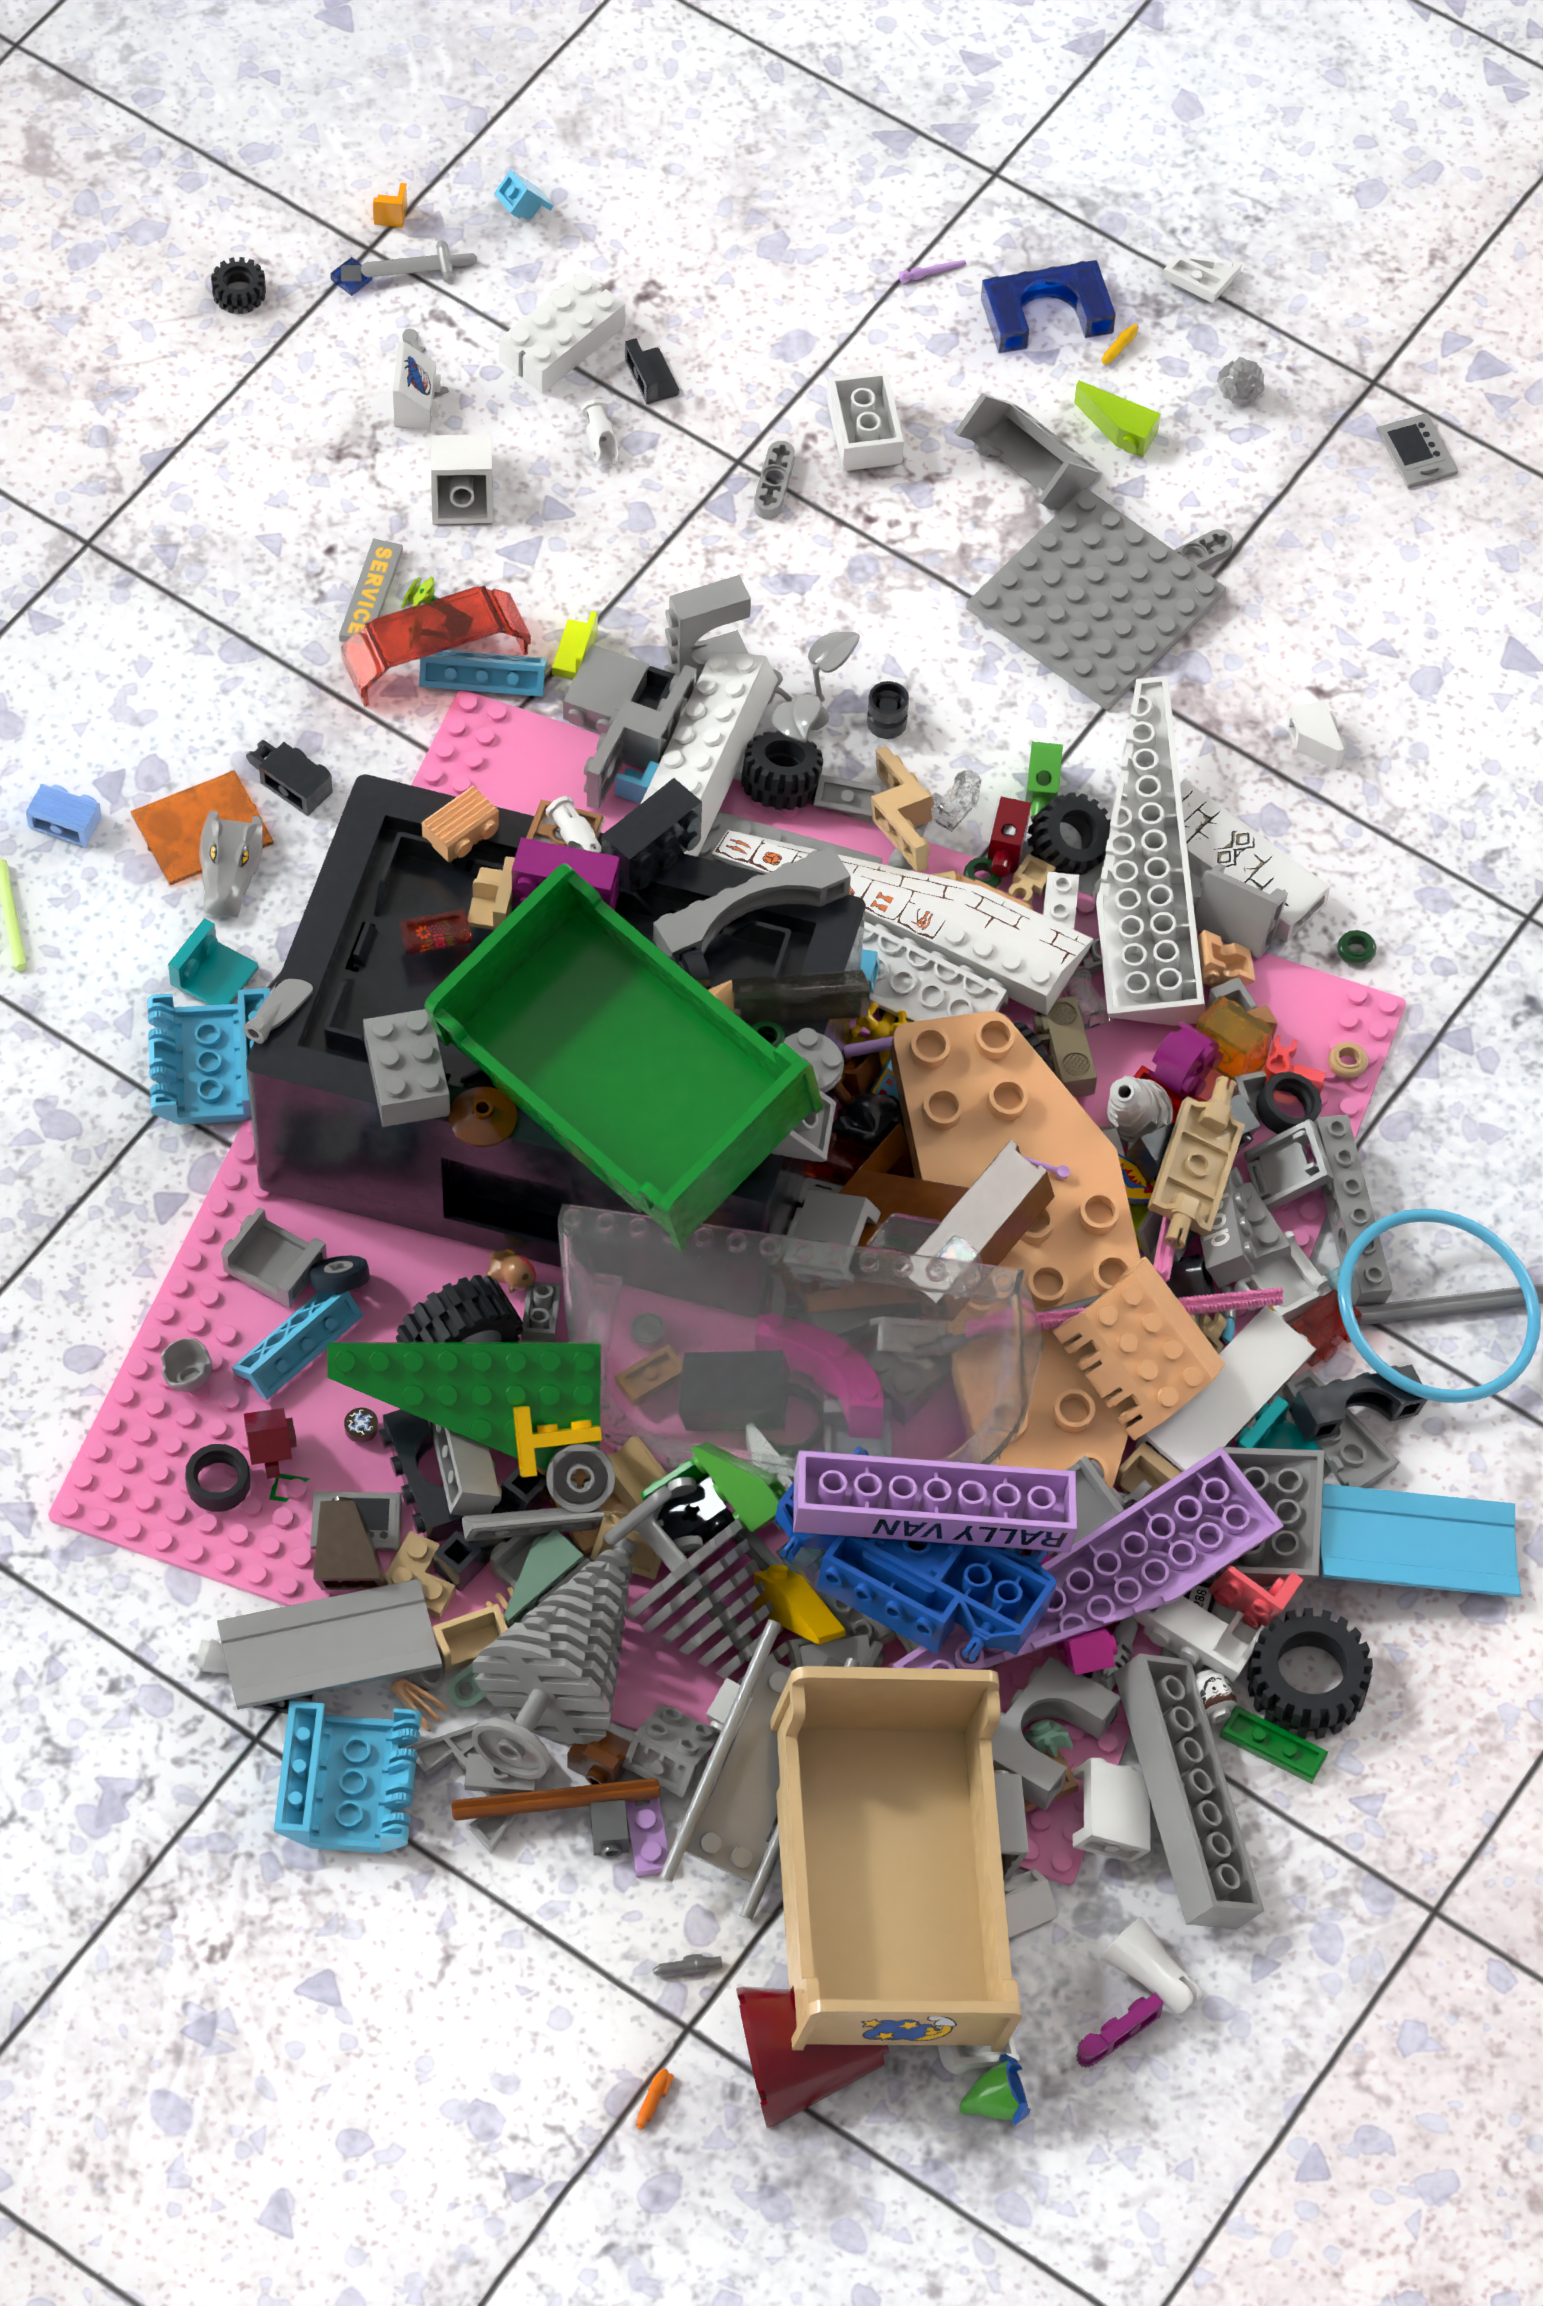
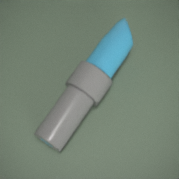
M1222 1287L1221 1294L1235 1292L1234 1287ZM1236 1310L1219 1311L1227 1320L1226 1327L1221 1333V1338L1226 1344H1229L1234 1337Z

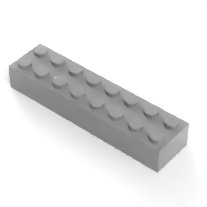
M1139 1654L1115 1671L1114 1675L1186 1925L1238 1929L1264 1912V1908L1205 1707L1196 1684L1191 1660Z

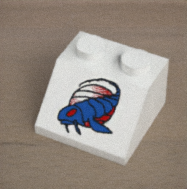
M398 341L392 391L395 426L431 429L432 417H438L439 400L434 399V394L441 391V374H436V362L409 344Z

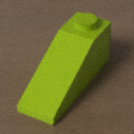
M1078 380L1074 399L1076 406L1116 447L1123 449L1127 453L1144 457L1158 433L1161 413Z

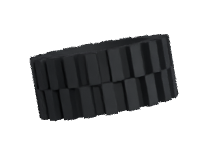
M474 1275L470 1281L467 1277L458 1279L456 1285L452 1286L451 1283L442 1286L443 1290L436 1294L433 1291L427 1295L428 1300L426 1302H418L413 1307L415 1312L413 1314H406L402 1319L405 1324L398 1326L397 1332L399 1335L396 1336L397 1342H518L520 1340L518 1335L523 1333V1322L496 1279L493 1280L491 1276L487 1275L484 1278L481 1275Z
M1304 1608L1303 1614L1300 1617H1297L1294 1609L1286 1612L1284 1622L1278 1616L1271 1620L1269 1630L1264 1627L1259 1634L1258 1641L1255 1642L1248 1669L1249 1697L1255 1696L1253 1707L1257 1713L1265 1709V1720L1271 1723L1278 1721L1281 1723L1280 1728L1288 1732L1290 1728L1298 1730L1297 1736L1302 1739H1306L1308 1731H1314L1315 1739L1325 1738L1328 1728L1335 1735L1342 1731L1344 1722L1349 1726L1355 1720L1357 1712L1360 1713L1364 1706L1372 1677L1373 1661L1372 1658H1368L1370 1648L1367 1641L1359 1644L1362 1633L1356 1627L1349 1632L1347 1630V1619L1340 1616L1338 1621L1334 1622L1330 1620L1332 1612L1324 1609L1321 1617L1313 1616V1608ZM1301 1646L1317 1647L1325 1650L1336 1659L1341 1667L1343 1680L1338 1686L1328 1692L1320 1694L1304 1693L1296 1690L1285 1681L1279 1670L1278 1661L1286 1652L1293 1648Z

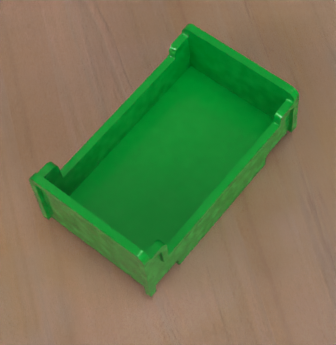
M567 863L559 865L429 995L424 1005L440 1042L446 1047L452 1043L490 1077L493 1085L506 1095L516 1106L639 1213L644 1211L669 1233L673 1245L681 1252L689 1246L687 1238L811 1111L817 1114L823 1108L812 1064L785 1043H781L777 1048L771 1045L602 900L600 894Z

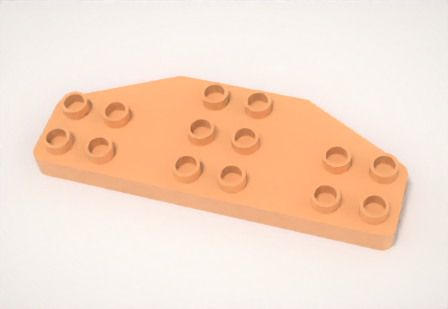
M985 1011L908 1022L896 1028L890 1046V1058L915 1179L971 1188L1010 1140H1013L1019 1146L1022 1156L1055 1167L1065 1165L1070 1170V1174L1065 1180H1060L1056 1177L1055 1173L1047 1171L1055 1197L953 1321L944 1320L946 1321L947 1334L952 1332L953 1335L966 1332L965 1323L971 1318L973 1320L974 1318L982 1319V1317L986 1319V1317L990 1318L992 1316L994 1318V1316L1002 1317V1315L1006 1317V1315L1010 1316V1314L1018 1316V1314L1022 1315V1313L1026 1315V1313L1030 1314V1312L1046 1310L1105 1293L1121 1280L1119 1276L1141 1258L1117 1149L1010 1019L996 1011ZM944 1246L933 1260L935 1273L952 1287L955 1299H959L976 1279V1277L958 1273L950 1247ZM1039 1329V1331L1015 1332L957 1348V1352L951 1354L974 1464L1066 1470L1086 1455L1090 1461L1095 1460L1104 1473L1102 1479L1109 1489L1113 1488L1129 1435L1125 1427L1133 1421L1132 1419L1121 1425L1117 1418L1124 1410L1136 1403L1131 1396H1128L1118 1405L1109 1408L1105 1400L1121 1388L1119 1387L1101 1398L1084 1375L1101 1361H1097L1083 1371L1077 1366L1081 1358L1096 1350L1090 1341L1076 1352L1068 1354L1064 1347L1081 1335L1080 1333L1061 1344L1053 1333L1055 1329Z

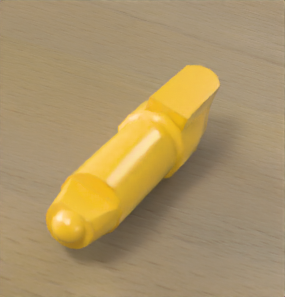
M1132 324L1119 334L1118 338L1101 358L1102 364L1108 365L1114 361L1122 350L1137 336L1138 324Z

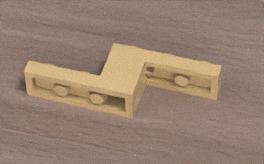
M887 746L875 750L877 775L890 789L871 796L873 822L916 872H921L928 869L927 855L930 854V847L926 838L920 837L914 828L932 821L931 807L934 806L933 797L928 789L924 790L918 783L916 775L904 767L898 755L895 756Z

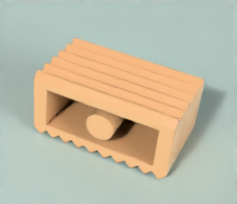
M472 786L422 822V837L427 838L432 843V847L444 859L451 862L457 856L461 858L467 855L472 849L473 844H477L479 840L489 839L495 834L499 827V811L475 786Z

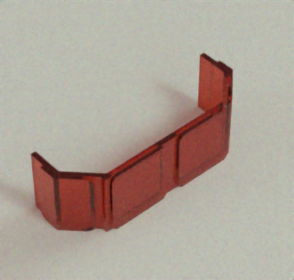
M484 585L438 598L431 603L419 607L413 606L373 619L371 622L365 623V627L360 632H356L341 646V656L364 707L369 706L368 689L391 667L500 632L514 636L523 655H527L528 645L531 644V635L511 594L495 588L492 590L486 589Z

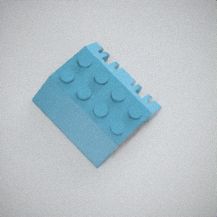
M270 988L237 990L238 1004L174 1007L173 994H156L147 998L148 1022L151 1026L155 1027L150 1029L148 1033L149 1076L151 1080L159 1083L150 1087L152 1114L178 1125L245 1121L251 1117L246 1061L254 1041L246 1036L243 1028L248 1021L255 1018L257 1011L270 995Z
M289 1701L274 1832L311 1849L381 1854L406 1846L409 1837V1828L407 1826L410 1825L411 1817L396 1811L412 1805L413 1797L411 1794L414 1791L415 1762L418 1753L411 1748L403 1747L419 1741L420 1733L418 1730L421 1728L422 1714L416 1710L394 1708V1720L325 1715L324 1703Z

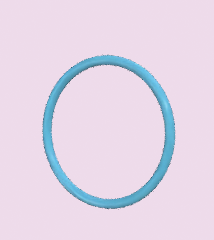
M1411 1209L1396 1212L1383 1217L1366 1228L1354 1240L1343 1260L1338 1280V1303L1347 1334L1354 1347L1371 1368L1394 1386L1431 1401L1444 1403L1473 1402L1497 1394L1518 1379L1531 1362L1537 1348L1541 1328V1312L1535 1286L1516 1253L1495 1233L1474 1220L1437 1209ZM1407 1223H1441L1457 1227L1478 1237L1502 1257L1519 1282L1527 1308V1333L1520 1354L1507 1371L1493 1381L1478 1387L1460 1390L1441 1389L1423 1385L1409 1379L1390 1367L1379 1357L1359 1328L1351 1299V1283L1355 1265L1364 1249L1377 1236L1391 1228Z

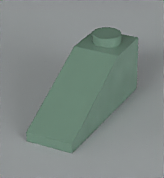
M553 1529L547 1536L545 1534L539 1536L531 1545L504 1614L507 1628H510L514 1623H520L528 1612L538 1606V1600L584 1561V1555L556 1529Z

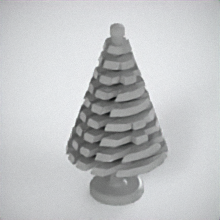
M664 1485L603 1536L608 1544L613 1545L621 1541L632 1531L639 1532L671 1571L665 1579L630 1607L623 1616L632 1621L680 1582L685 1589L645 1622L641 1628L652 1632L694 1597L699 1605L669 1629L660 1639L670 1644L707 1613L713 1621L685 1643L679 1651L689 1655L716 1631L721 1629L726 1637L697 1662L707 1667L734 1645L740 1653L716 1672V1674L725 1679L745 1661L751 1662L762 1634L753 1640L748 1632L774 1611L771 1600H769L742 1624L738 1622L734 1616L766 1590L763 1579L728 1608L721 1600L759 1569L755 1559L715 1592L709 1587V1584L751 1549L747 1538L702 1575H700L696 1568L743 1528L739 1518L687 1559L654 1519V1513L672 1495L670 1489ZM785 1641L768 1655V1658L775 1662L782 1659L790 1652L787 1642ZM795 1661L792 1662L788 1666V1668L792 1670L796 1669L797 1665ZM743 1676L739 1681H737L736 1683H738L739 1685H741L744 1676Z
M623 1538L615 1544L613 1550L609 1549L602 1552L595 1558V1561L588 1563L567 1584L560 1586L551 1594L552 1596L547 1597L537 1607L528 1612L520 1623H514L504 1633L494 1639L493 1643L482 1649L477 1654L479 1656L473 1661V1673H480L475 1678L480 1690L487 1691L484 1695L494 1706L507 1707L502 1713H509L515 1720L512 1722L500 1718L483 1719L472 1731L471 1741L476 1751L488 1763L500 1771L528 1780L539 1779L546 1774L550 1766V1754L546 1746L533 1733L550 1740L569 1744H589L594 1741H600L606 1737V1730H610L614 1691L617 1683V1678L615 1677L619 1670V1656L623 1640L622 1630L624 1631L625 1628L623 1614L627 1611L626 1598H628L629 1580L632 1577L633 1565L629 1563V1559H631L636 1550L634 1542L630 1539Z

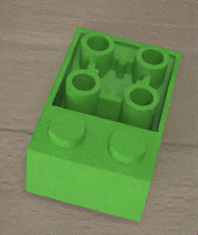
M709 1442L691 1448L695 1454L692 1458L693 1462L703 1474L708 1472L715 1482L712 1485L715 1493L723 1502L729 1501L735 1510L733 1517L735 1520L739 1518L742 1529L748 1528L752 1533L764 1528L775 1520L778 1502L787 1491L777 1476Z

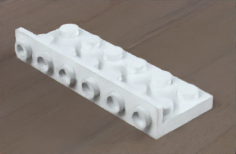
M864 921L862 949L877 951L880 967L874 993L859 991L860 999L870 1004L875 1002L879 1005L878 1008L897 1017L899 1010H905L906 1021L908 1022L985 1011L998 1012L1001 1006L1006 1007L1008 1004L1007 990L999 981L991 978L987 981L977 976V973L966 965L958 967L950 963L948 958L939 952L932 951V953L921 949V946L910 938L900 939L892 935L893 933L887 927L880 924L874 926Z

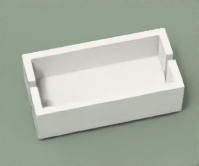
M581 271L499 338V361L518 376L523 373V380L543 394L625 327V303L607 289L602 292V285Z

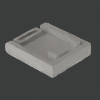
M1310 1119L1244 1153L1245 1160L1250 1163L1247 1165L1253 1186L1269 1212L1334 1180L1317 1126ZM1309 1143L1317 1163H1309L1304 1146Z

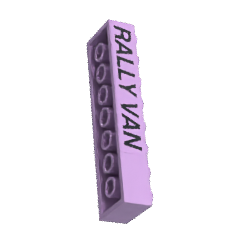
M800 1450L798 1452L794 1472L793 1532L1071 1552L1077 1531L1076 1471Z

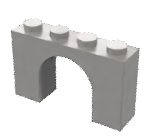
M740 575L669 596V609L665 611L669 628L665 629L668 646L665 647V654L668 660V664L664 666L665 671L680 675L683 667L688 665L697 669V683L711 652L749 654L738 630L698 641L704 634L717 627L750 617L751 597Z
M1049 1657L1042 1667L1037 1666L1033 1670L1025 1690L1019 1689L1015 1693L1010 1703L1011 1708L1007 1713H1000L999 1725L991 1738L994 1771L1006 1770L1009 1774H1021L1024 1799L1046 1811L1064 1787L1067 1767L1030 1746L1022 1734V1729L1037 1719L1058 1718L1071 1723L1100 1740L1118 1715L1121 1697L1082 1674H1073L1068 1666Z

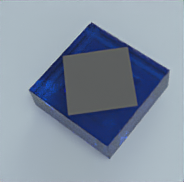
M353 257L330 273L331 281L351 296L372 281L373 277L364 276L361 272L362 264Z

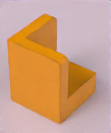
M400 183L398 196L378 194V197L373 199L374 225L403 228L408 206L406 183Z

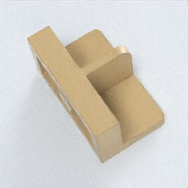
M506 856L503 870L484 867L479 869L478 877L474 879L472 885L473 898L467 919L469 926L495 930L511 914V870L515 860L514 857Z

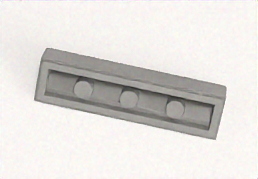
M560 1507L462 1517L465 1540L477 1541L549 1534L553 1529L560 1533L595 1530L604 1519L605 1514L599 1508L586 1513H575Z

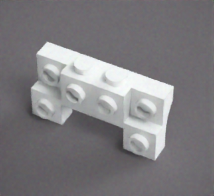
M1184 1596L1173 1602L1131 1616L1145 1626L1143 1633L1149 1636L1150 1640L1156 1645L1166 1647L1177 1654L1180 1659L1191 1660L1192 1665L1199 1669H1202L1205 1664L1216 1672L1225 1674L1232 1682L1235 1681L1251 1656L1255 1642L1258 1641L1259 1634L1264 1628L1261 1625L1259 1630L1256 1631L1241 1622L1240 1620L1244 1614L1240 1611H1237L1228 1626L1227 1623Z

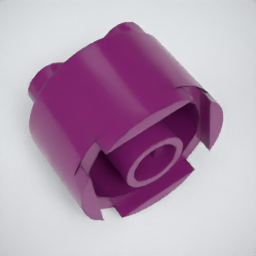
M1181 1022L1178 1026L1182 1029L1177 1033L1171 1030L1161 1042L1152 1059V1062L1157 1065L1155 1072L1149 1070V1075L1183 1098L1190 1095L1197 1097L1206 1086L1205 1078L1211 1069L1215 1070L1219 1066L1224 1054L1219 1051L1218 1042L1188 1023Z

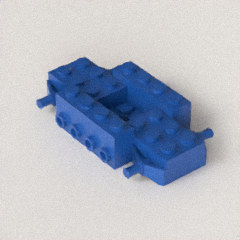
M858 1446L853 1455L869 1456V1453L866 1449L862 1451V1447ZM794 1482L778 1502L775 1524L781 1526L790 1538V1541L780 1552L784 1559L788 1556L787 1561H793L796 1554L803 1547L825 1550L826 1553L822 1558L817 1581V1589L935 1654L938 1653L952 1633L956 1622L964 1628L971 1638V1641L962 1652L965 1659L970 1655L969 1661H975L977 1655L984 1647L1005 1649L1017 1655L1049 1608L1057 1581L1040 1566L1048 1554L1046 1550H1033L1029 1556L1025 1555L1023 1557L1005 1550L1006 1547L793 1532ZM915 1542L925 1549L921 1551L913 1550L908 1546V1543Z

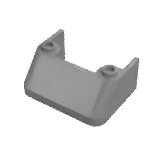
M981 393L954 432L959 437L973 441L975 444L972 447L978 453L985 457H988L989 454L997 456L1036 487V492L1040 496L1037 500L1050 510H1053L1054 507L1061 509L1085 487L1090 486L1100 474V471L1023 408L1012 402Z

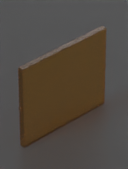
M235 770L130 811L133 820L148 845V851L152 853L169 886L202 873L199 846L201 833L210 810L218 811L219 819L251 823L253 816L260 817L256 810V805L252 803ZM262 822L263 849L273 845L274 841Z

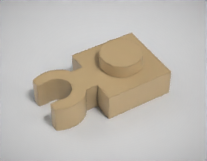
M1027 854L1013 876L1012 883L1014 884L1010 886L1008 894L1013 897L1021 895L1024 897V902L1031 904L1033 893L1041 896L1046 888L1048 872H1055L1056 867Z

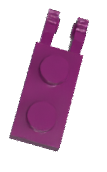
M1156 1993L1147 1999L1140 1997L1130 2005L1128 2013L1119 2020L1117 2017H1114L1107 2021L1101 2027L1100 2034L1089 2033L1086 2035L1084 2040L1081 2039L1077 2046L1076 2061H1078V2064L1085 2068L1094 2066V2063L1100 2062L1161 2017L1163 2001Z

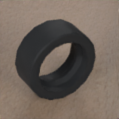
M1282 1072L1271 1077L1261 1089L1256 1100L1259 1118L1268 1129L1276 1134H1280L1307 1119L1315 1122L1322 1106L1319 1091L1313 1083L1304 1076L1293 1072ZM1275 1091H1285L1297 1097L1304 1108V1117L1294 1118L1281 1112L1275 1104L1273 1093Z
M211 1444L200 1448L190 1457L185 1471L186 1487L191 1500L200 1508L211 1512H224L235 1508L245 1500L250 1490V1469L245 1456L237 1448L226 1444ZM225 1463L236 1469L238 1481L229 1490L209 1492L200 1487L198 1483L199 1472L208 1465Z

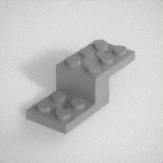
M685 665L680 675H674L669 687L670 694L667 699L662 698L657 710L626 699L620 710H614L610 718V728L607 734H601L594 758L590 756L584 767V775H587L584 792L587 793L588 807L599 810L623 763L644 771L650 761L660 763L696 686V668Z

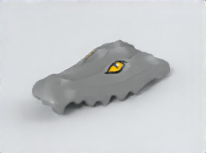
M210 810L201 833L199 859L205 890L204 913L214 917L238 918L243 895L246 894L251 878L256 873L261 860L263 820L262 817L257 816L252 817L251 823L219 819L218 811Z

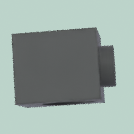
M625 1800L590 1803L593 1854L614 1858L622 1853H629Z

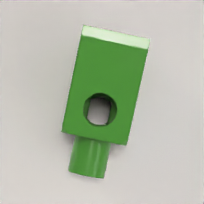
M1032 741L1025 800L1032 803L1031 819L1040 809L1058 796L1063 744Z

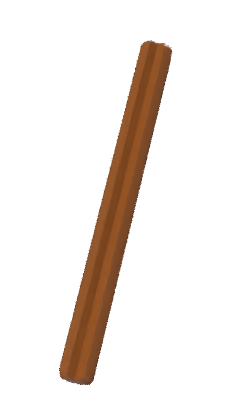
M649 1778L458 1799L452 1801V1816L454 1820L459 1821L586 1807L594 1802L618 1800L631 1802L657 1799L660 1796L658 1779Z

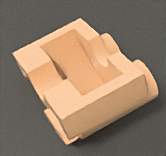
M1206 930L1197 937L1201 977L1204 984L1216 987L1237 977L1240 978L1244 986L1255 981L1249 948L1235 942L1223 945L1221 936Z

